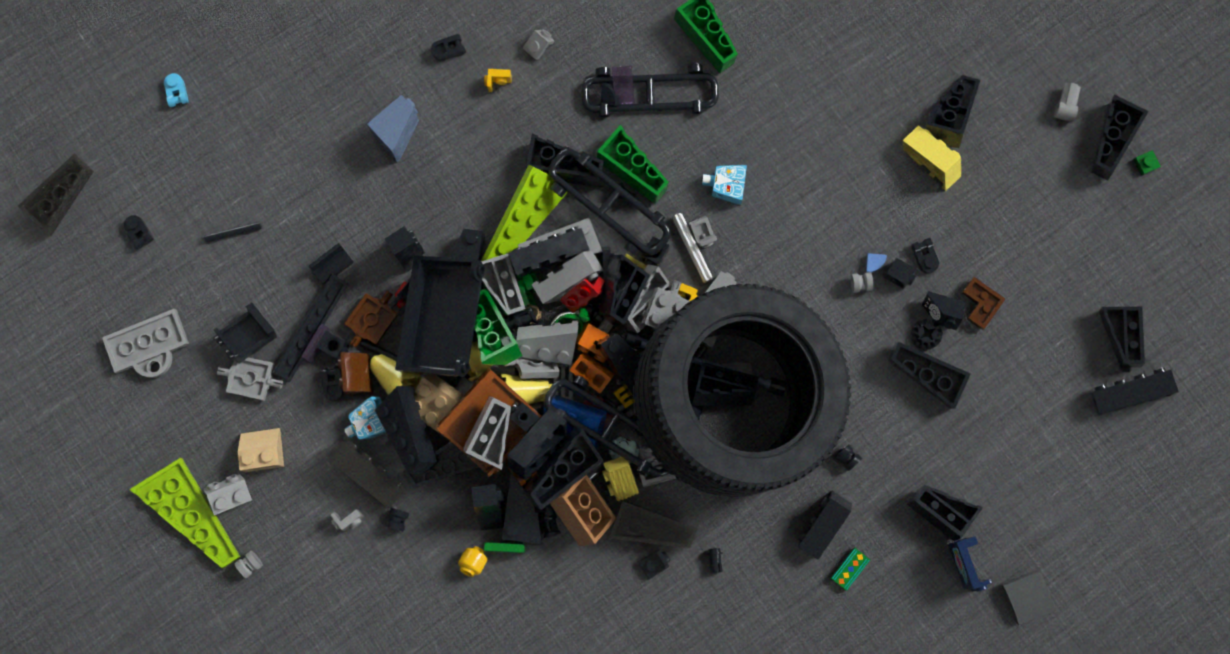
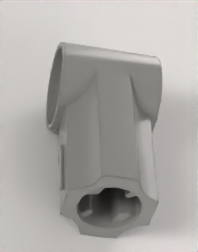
M1065 83L1063 85L1060 101L1054 112V118L1074 122L1078 112V106L1076 105L1081 89L1078 84Z

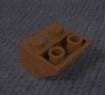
M340 353L341 358L338 359V368L342 370V378H339L340 389H343V392L350 397L372 395L371 357L367 353Z

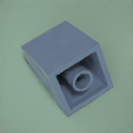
M402 95L367 123L372 135L397 162L400 161L419 122L415 104L409 98L405 99Z

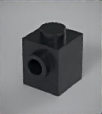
M521 400L518 403L515 401L511 405L509 418L525 432H528L540 419Z

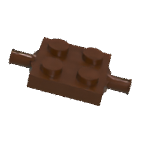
M386 290L381 300L373 298L367 293L361 299L344 323L346 327L353 330L356 334L349 343L351 346L356 348L362 339L368 340L376 346L381 341L398 316V313L387 305L393 296L391 292L389 293Z

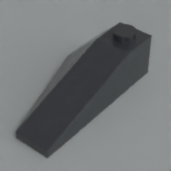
M962 75L951 87L948 94L943 96L940 103L931 110L926 128L937 140H942L948 146L960 148L980 79Z

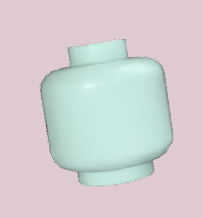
M618 437L612 441L638 457L639 449H636L635 441L624 437ZM609 449L612 460L621 457Z

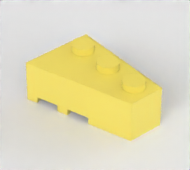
M918 125L903 139V150L919 166L923 164L931 171L929 176L932 178L936 176L943 183L942 188L945 191L961 177V156L955 150H950L942 140L934 138L929 130L923 129Z

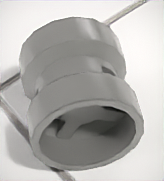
M867 272L863 275L851 274L852 292L857 293L860 290H865L866 292L873 291L872 273Z
M251 550L246 554L245 558L235 562L236 568L245 578L251 576L252 571L258 570L263 566L261 560Z

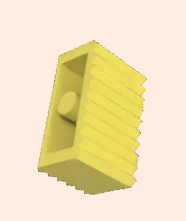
M618 457L603 463L605 470L602 473L605 481H610L607 487L611 496L615 495L616 500L620 501L639 494L628 460Z

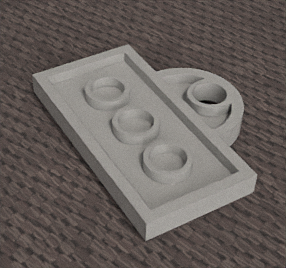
M176 309L102 337L114 373L118 374L134 367L140 375L147 378H157L164 375L172 364V351L189 345ZM158 362L160 365L159 370L152 372L151 365Z

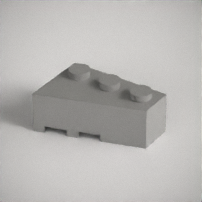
M578 320L568 324L554 323V325L543 327L542 325L518 327L516 342L523 355L522 358L571 365L578 333Z

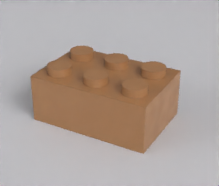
M587 475L550 503L579 546L596 544L616 520V517Z

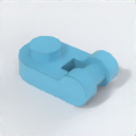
M175 73L167 75L164 80V86L169 107H174L178 103H189L185 83L181 76Z

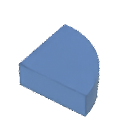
M868 253L866 273H873L880 269L885 263L887 255Z

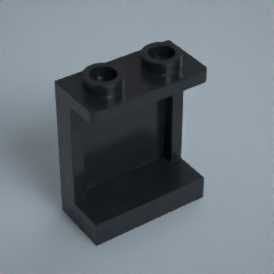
M252 302L245 306L247 312L220 331L217 327L213 329L216 334L214 339L220 346L224 345L227 348L225 352L231 360L235 358L239 364L277 338L274 329Z

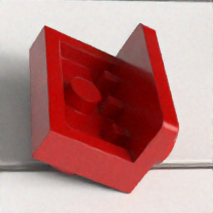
M600 276L591 283L587 279H583L563 295L560 301L574 313L580 307L586 306L591 298H596L602 292L601 287L605 281Z

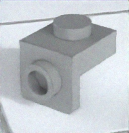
M544 29L534 30L523 49L538 60L548 45L553 44L555 41L551 38L552 35Z
M707 216L689 222L694 240L698 246L708 247L717 240Z
M356 509L342 520L337 513L333 512L331 514L333 518L331 522L337 530L341 528V530L346 531L350 527L352 529L357 527L362 522L361 519L364 515L360 510Z

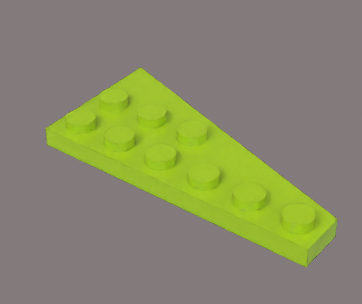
M528 165L481 261L510 253L518 248V244L525 242L564 198L567 192L561 198L550 189L554 181L550 178L549 174Z
M183 458L177 459L129 489L176 530L186 536L190 542L199 547L221 568H225L241 558L219 519L212 513L209 502Z

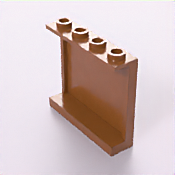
M490 368L485 371L435 426L441 434L456 445L485 471L488 476L492 473L495 475L500 469L465 453L463 448L489 395L509 406L515 401L518 403L521 400L540 418L542 417ZM509 418L508 430L506 432L505 451L502 462L505 459L508 460L507 455L528 433L511 418Z

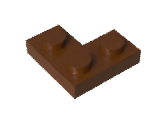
M975 277L971 279L962 292L963 295L977 304L967 320L983 331L1003 304L1005 298Z

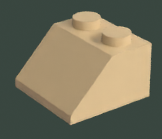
M280 428L242 433L240 435L238 446L240 471L252 472L284 467Z

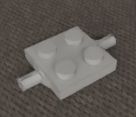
M674 280L670 291L655 287L641 322L650 326L654 333L669 317L690 302L677 294L682 284L681 282Z
M249 357L240 364L234 359L230 369L218 367L219 371H217V375L228 377L227 393L265 401L270 386L281 389L282 385L280 384H283V380L272 379L274 363Z
M520 357L504 365V367L515 366L521 379L558 378L560 371L557 365L568 364Z

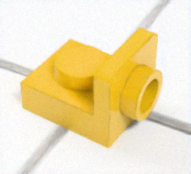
M488 69V75L484 76V86H487L488 92H492L493 82H496L498 85L511 83V70Z
M682 283L677 294L684 299L689 298V301L698 297V289Z

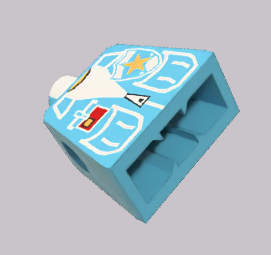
M747 165L716 166L715 175L703 174L702 185L713 187V197L741 205Z
M380 397L368 398L349 414L348 417L351 425L345 428V433L349 438L357 435L359 440H364L386 433L374 411L382 403Z

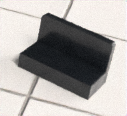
M338 243L308 267L324 285L330 274L337 276L352 265L354 261Z

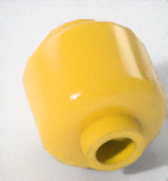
M477 546L466 548L458 561L460 571L469 577L479 575L487 562V557L483 554L484 550Z

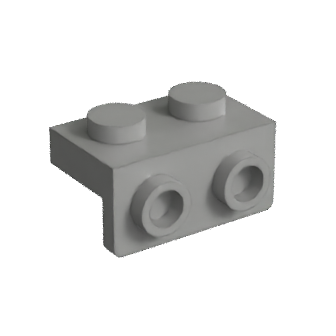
M241 474L230 475L226 480L210 483L207 485V488L203 489L214 515L252 500L245 479Z

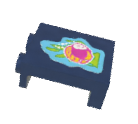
M976 536L948 544L963 588L971 589V592L985 590L988 588L987 585L992 583L991 579H978L968 552V547L978 544Z

